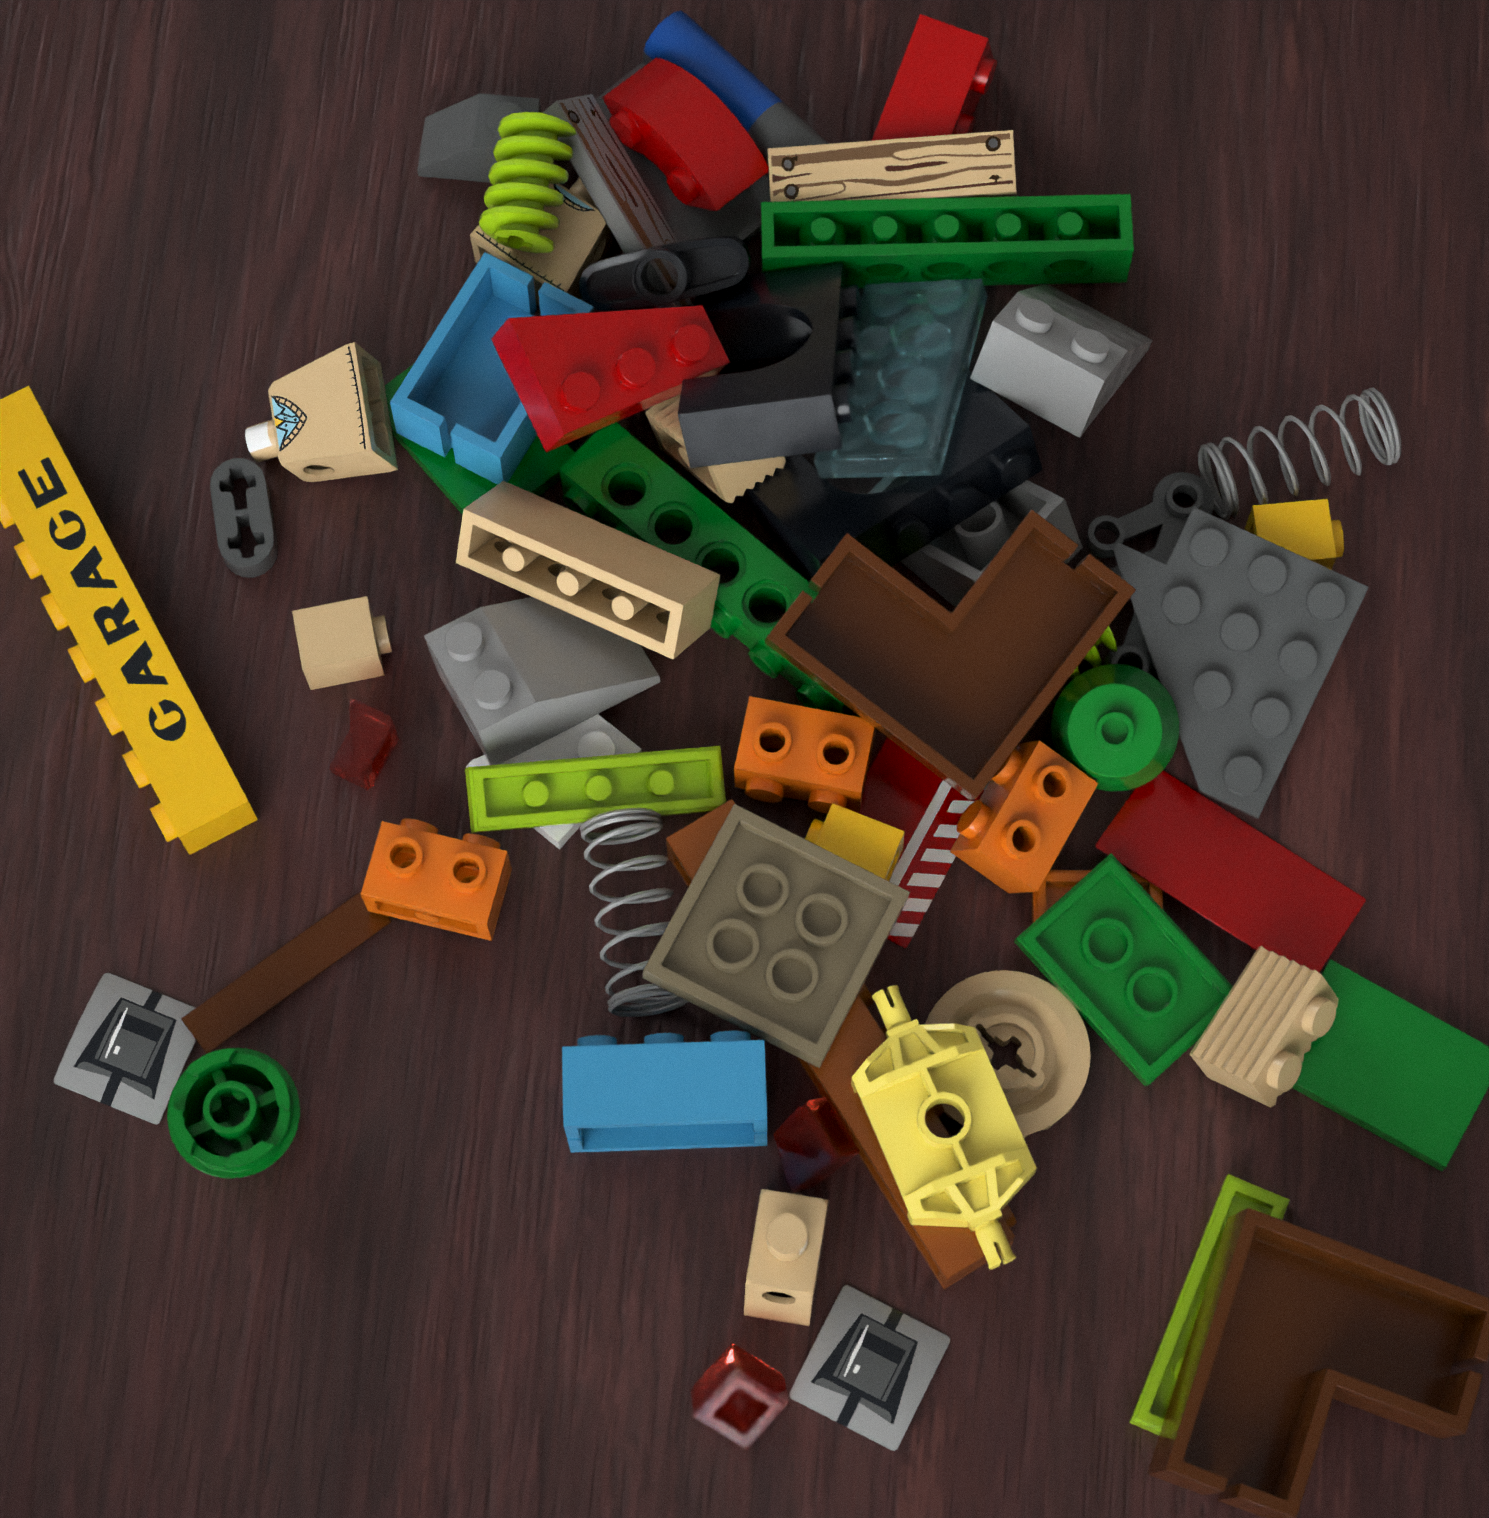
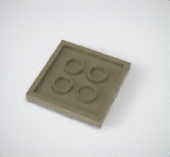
M734 804L647 962L642 978L820 1068L905 906L910 892Z

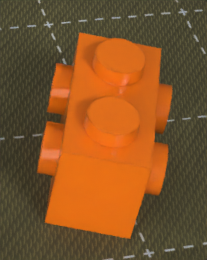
M749 696L734 766L735 787L745 789L744 793L748 797L763 802H781L783 797L808 801V807L828 814L832 803L846 809L860 811L874 743L875 727L862 717Z
M1040 740L1019 743L992 777L981 798L969 805L960 817L957 824V832L960 834L950 852L1008 894L1038 892L1099 783Z
M402 819L400 825L382 821L361 890V896L367 910L492 941L512 871L508 851L501 850L499 842L483 835L467 833L463 835L462 840L439 835L438 828L416 819Z

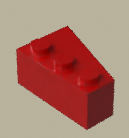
M920 14L872 141L972 133L975 123L974 111L981 95H985L988 91L997 65V60L993 58L989 38Z
M703 305L508 318L491 338L546 453L681 394L683 380L716 376L730 363Z

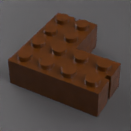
M1032 509L1023 518L952 612H949L846 533L810 580L808 587L818 594L813 600L810 595L802 590L766 637L765 644L968 800H973L986 787L1136 589L1090 553L1073 570L1064 561L1073 554L1079 545Z
M1246 1208L1228 1217L1147 1474L1204 1496L1219 1493L1218 1501L1263 1518H1297L1332 1399L1439 1439L1466 1434L1483 1375L1471 1370L1453 1375L1449 1374L1452 1365L1465 1368L1487 1362L1489 1356V1298L1251 1208Z

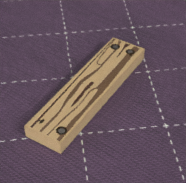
M1013 130L768 148L771 202L965 198L1017 195Z

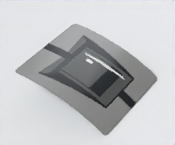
M111 973L103 974L70 1039L54 1077V1083L152 1124H159L172 1090L196 1042L192 1033L181 1020L182 1017L194 1010L195 1007Z
M845 1285L842 1287L789 1396L798 1403L895 1451L898 1449L950 1343V1337L849 1285Z

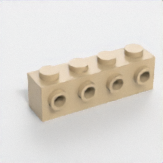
M502 481L463 509L456 563L671 659L676 658L710 629L720 580V574L505 481Z

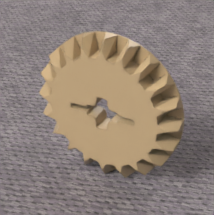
M998 970L984 972L971 976L953 986L937 1001L931 1010L925 1024L956 1023L975 1027L990 1063L994 1053L988 1047L989 1042L981 1035L991 1043L995 1041L1002 1047L1006 1046L1010 1041L1019 1046L1015 1058L1021 1064L1020 1069L1025 1074L1018 1068L1014 1070L1009 1065H1004L999 1070L993 1068L1023 1138L1035 1132L1049 1129L1055 1122L1069 1113L1081 1095L1090 1069L1091 1053L1088 1033L1075 1006L1056 987L1047 981L1018 971ZM942 1104L947 1118L954 1119L964 1126L961 1113L951 1105Z

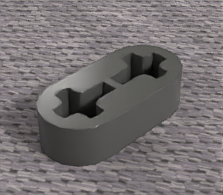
M233 458L219 465L210 480L218 547L226 566L234 574L241 577L255 578L270 570L278 557V543L270 490L262 469L255 462L245 458ZM241 478L246 480L250 488L246 489L247 508L238 510L235 499L230 491L234 490V480ZM250 526L255 541L259 544L254 548V556L249 558H243L241 551L236 549L242 546L241 527Z

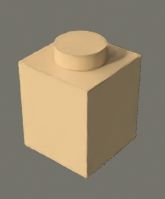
M367 596L292 611L302 670L310 690L385 676L381 654L392 652L385 615L373 616Z

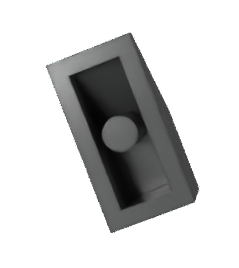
M479 93L425 117L417 169L418 176L490 183L489 170L493 164L497 163L493 154L494 146L502 139L498 132L499 122L503 117L512 113H541L540 99Z

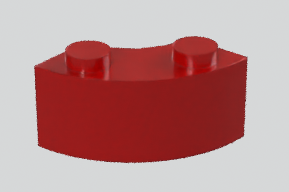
M656 57L602 97L612 115L609 119L610 126L619 141L626 147H629V149L643 154L655 164L666 176L668 186L673 194L685 205L718 211L769 172V166L757 145L729 108L694 75L670 61Z

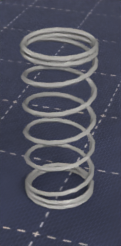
M1372 387L1363 390L1360 397L1355 394L1347 395L1341 405L1339 416L1334 410L1325 405L1316 406L1310 416L1309 428L1298 418L1292 415L1285 416L1279 426L1278 439L1271 431L1264 427H1254L1248 437L1247 450L1240 442L1229 436L1223 437L1218 447L1212 442L1201 445L1198 452L1200 475L1213 492L1215 512L1222 519L1230 520V518H1236L1239 511L1236 484L1228 462L1222 453L1224 444L1229 442L1237 447L1248 463L1250 479L1260 505L1268 504L1266 487L1253 461L1252 446L1254 435L1257 432L1265 433L1278 449L1280 465L1286 485L1290 493L1298 497L1300 493L1298 478L1284 449L1283 439L1285 425L1291 421L1296 422L1308 436L1311 455L1318 477L1322 484L1329 486L1331 483L1329 466L1314 433L1315 418L1319 411L1328 412L1338 423L1342 446L1349 467L1354 474L1360 476L1362 473L1361 458L1354 439L1345 425L1346 406L1352 400L1359 402V415L1364 435L1376 458L1385 465L1397 463L1401 455V438L1395 416L1388 401L1380 391ZM1370 397L1381 414L1385 428L1374 409L1370 406ZM1373 420L1376 423L1377 428L1382 436L1386 450L1382 446L1380 439L1376 433ZM1349 445H1350V448H1351V450H1352V453H1353V456H1354V459H1355V463H1354L1353 458H1352V456H1351V452H1350V449H1349ZM1210 457L1212 458L1216 466V473L1220 493L1217 489L1210 464Z
M625 808L601 813L587 819L580 827L581 838L590 843L584 851L585 860L595 867L605 869L595 876L589 885L590 893L599 899L611 902L600 910L594 921L595 926L605 933L616 935L600 951V959L610 966L623 969L612 976L605 986L606 993L612 996L607 1001L608 1010L610 1013L620 1017H641L660 1014L682 1007L688 1002L653 983L635 986L618 993L612 992L611 985L621 977L637 970H644L649 960L638 964L609 960L606 956L608 948L629 937L663 935L669 922L645 925L627 931L605 927L601 924L600 918L603 914L621 904L661 901L670 898L674 891L668 888H658L637 892L624 897H611L600 894L596 891L595 884L606 875L615 871H637L660 867L667 863L668 857L665 855H648L618 864H605L593 860L590 851L596 845H616L633 842L659 832L663 828L661 814L646 808ZM630 820L652 821L626 825L607 833L590 832L598 827ZM660 995H671V996H662V997H652V996H660ZM628 1002V1003H639V1004L625 1005L624 1003Z

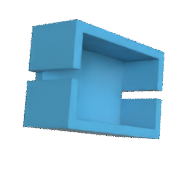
M484 252L390 401L397 434L444 458L449 450L453 448L456 464L497 485L502 481L508 482L537 436L491 340L508 318L534 316L537 304L534 277ZM546 282L543 283L538 291L541 316L594 312L592 305Z
M716 1032L711 1035L710 1042H684V1036L680 1034L656 1033L645 1036L644 1044L617 1045V1038L613 1036L591 1035L578 1038L577 1046H562L563 1127L568 1138L571 1153L767 1146L765 1041L751 1040V1034L748 1032Z

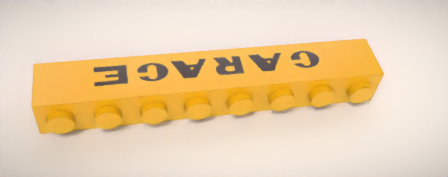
M27 386L0 399V521L4 528L16 523L24 541L15 545L14 548L31 580L43 575L51 592L40 598L57 631L67 626L70 627L78 644L67 650L84 683L96 678L105 694V697L95 701V704L111 735L113 736L124 731L133 749L122 756L138 787L141 789L151 783L161 803L151 807L150 810L166 841L170 842L179 837L188 854L191 855L258 819L30 387Z

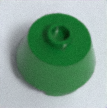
M1123 664L1097 666L1074 678L1060 694L1051 719L1053 746L1056 753L1099 783L1096 789L1112 792L1135 789L1153 780L1170 762L1179 738L1178 712L1167 689L1155 677L1144 670Z
M247 1048L220 1049L207 1053L195 1060L176 1082L169 1099L167 1111L169 1133L180 1155L197 1170L219 1178L234 1179L247 1177L265 1170L286 1152L298 1128L300 1101L292 1078L282 1065L270 1056Z

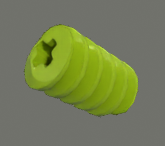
M512 113L503 117L499 122L498 132L502 139L496 143L493 150L497 163L493 164L489 170L488 176L493 186L489 187L484 194L485 206L489 209L485 210L480 216V228L489 237L506 247L531 253H551L555 248L554 242L540 235L539 232L540 230H555L559 227L560 221L558 217L544 211V207L561 206L564 202V196L560 192L549 188V184L565 183L569 177L567 170L553 164V162L566 161L573 157L574 151L572 147L558 141V138L577 135L576 129L568 122L545 113Z

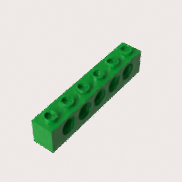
M1131 194L761 202L762 273L843 262L847 285L857 284L858 288L1127 282L1134 252Z
M617 422L597 430L559 469L564 493L562 499L570 510L588 518H594L602 524L708 570L719 566L732 569L737 574L736 577L730 582L718 585L710 628L725 639H729L731 635L735 636L750 649L748 652L750 659L762 672L771 678H776L780 674L798 689L795 692L796 697L805 707L847 715L853 714V710L765 644L766 637L779 620L773 623H762L751 615L755 609L764 605L775 606L785 614L802 590L814 600L818 594L808 587L809 581ZM624 490H635L643 495V498L638 503L629 506L620 505L613 500L615 495ZM671 528H680L690 534L686 541L675 545L667 544L658 538L661 533Z

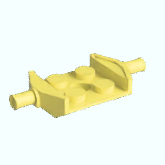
M898 985L887 987L886 994L889 1001L882 989L874 993L872 999L875 1001L888 1030L886 1031L887 1039L855 1072L851 1079V1086L854 1093H858L890 1167L907 1207L909 1222L911 1225L969 1227L970 1231L976 1232L975 1235L988 1262V1268L1000 1267L1001 1259L1005 1265L1016 1259V1256L1013 1254L1002 1226L998 1222L1002 1218L1001 1210L1035 1174L1037 1167L975 1027L956 1023L919 1025L917 1019L911 1021ZM948 1104L955 1107L961 1113L964 1126L957 1135L951 1138H941L929 1131L925 1123V1115L933 1106Z

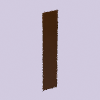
M360 891L182 1017L181 1020L207 1054L386 927L392 920L386 915L369 912Z

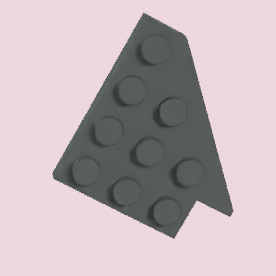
M1193 507L1166 564L1119 542L1116 543L1113 553L1122 578L1136 589L1130 597V601L1159 681L1167 689L1175 703L1179 718V736L1199 792L1258 819L1369 587Z

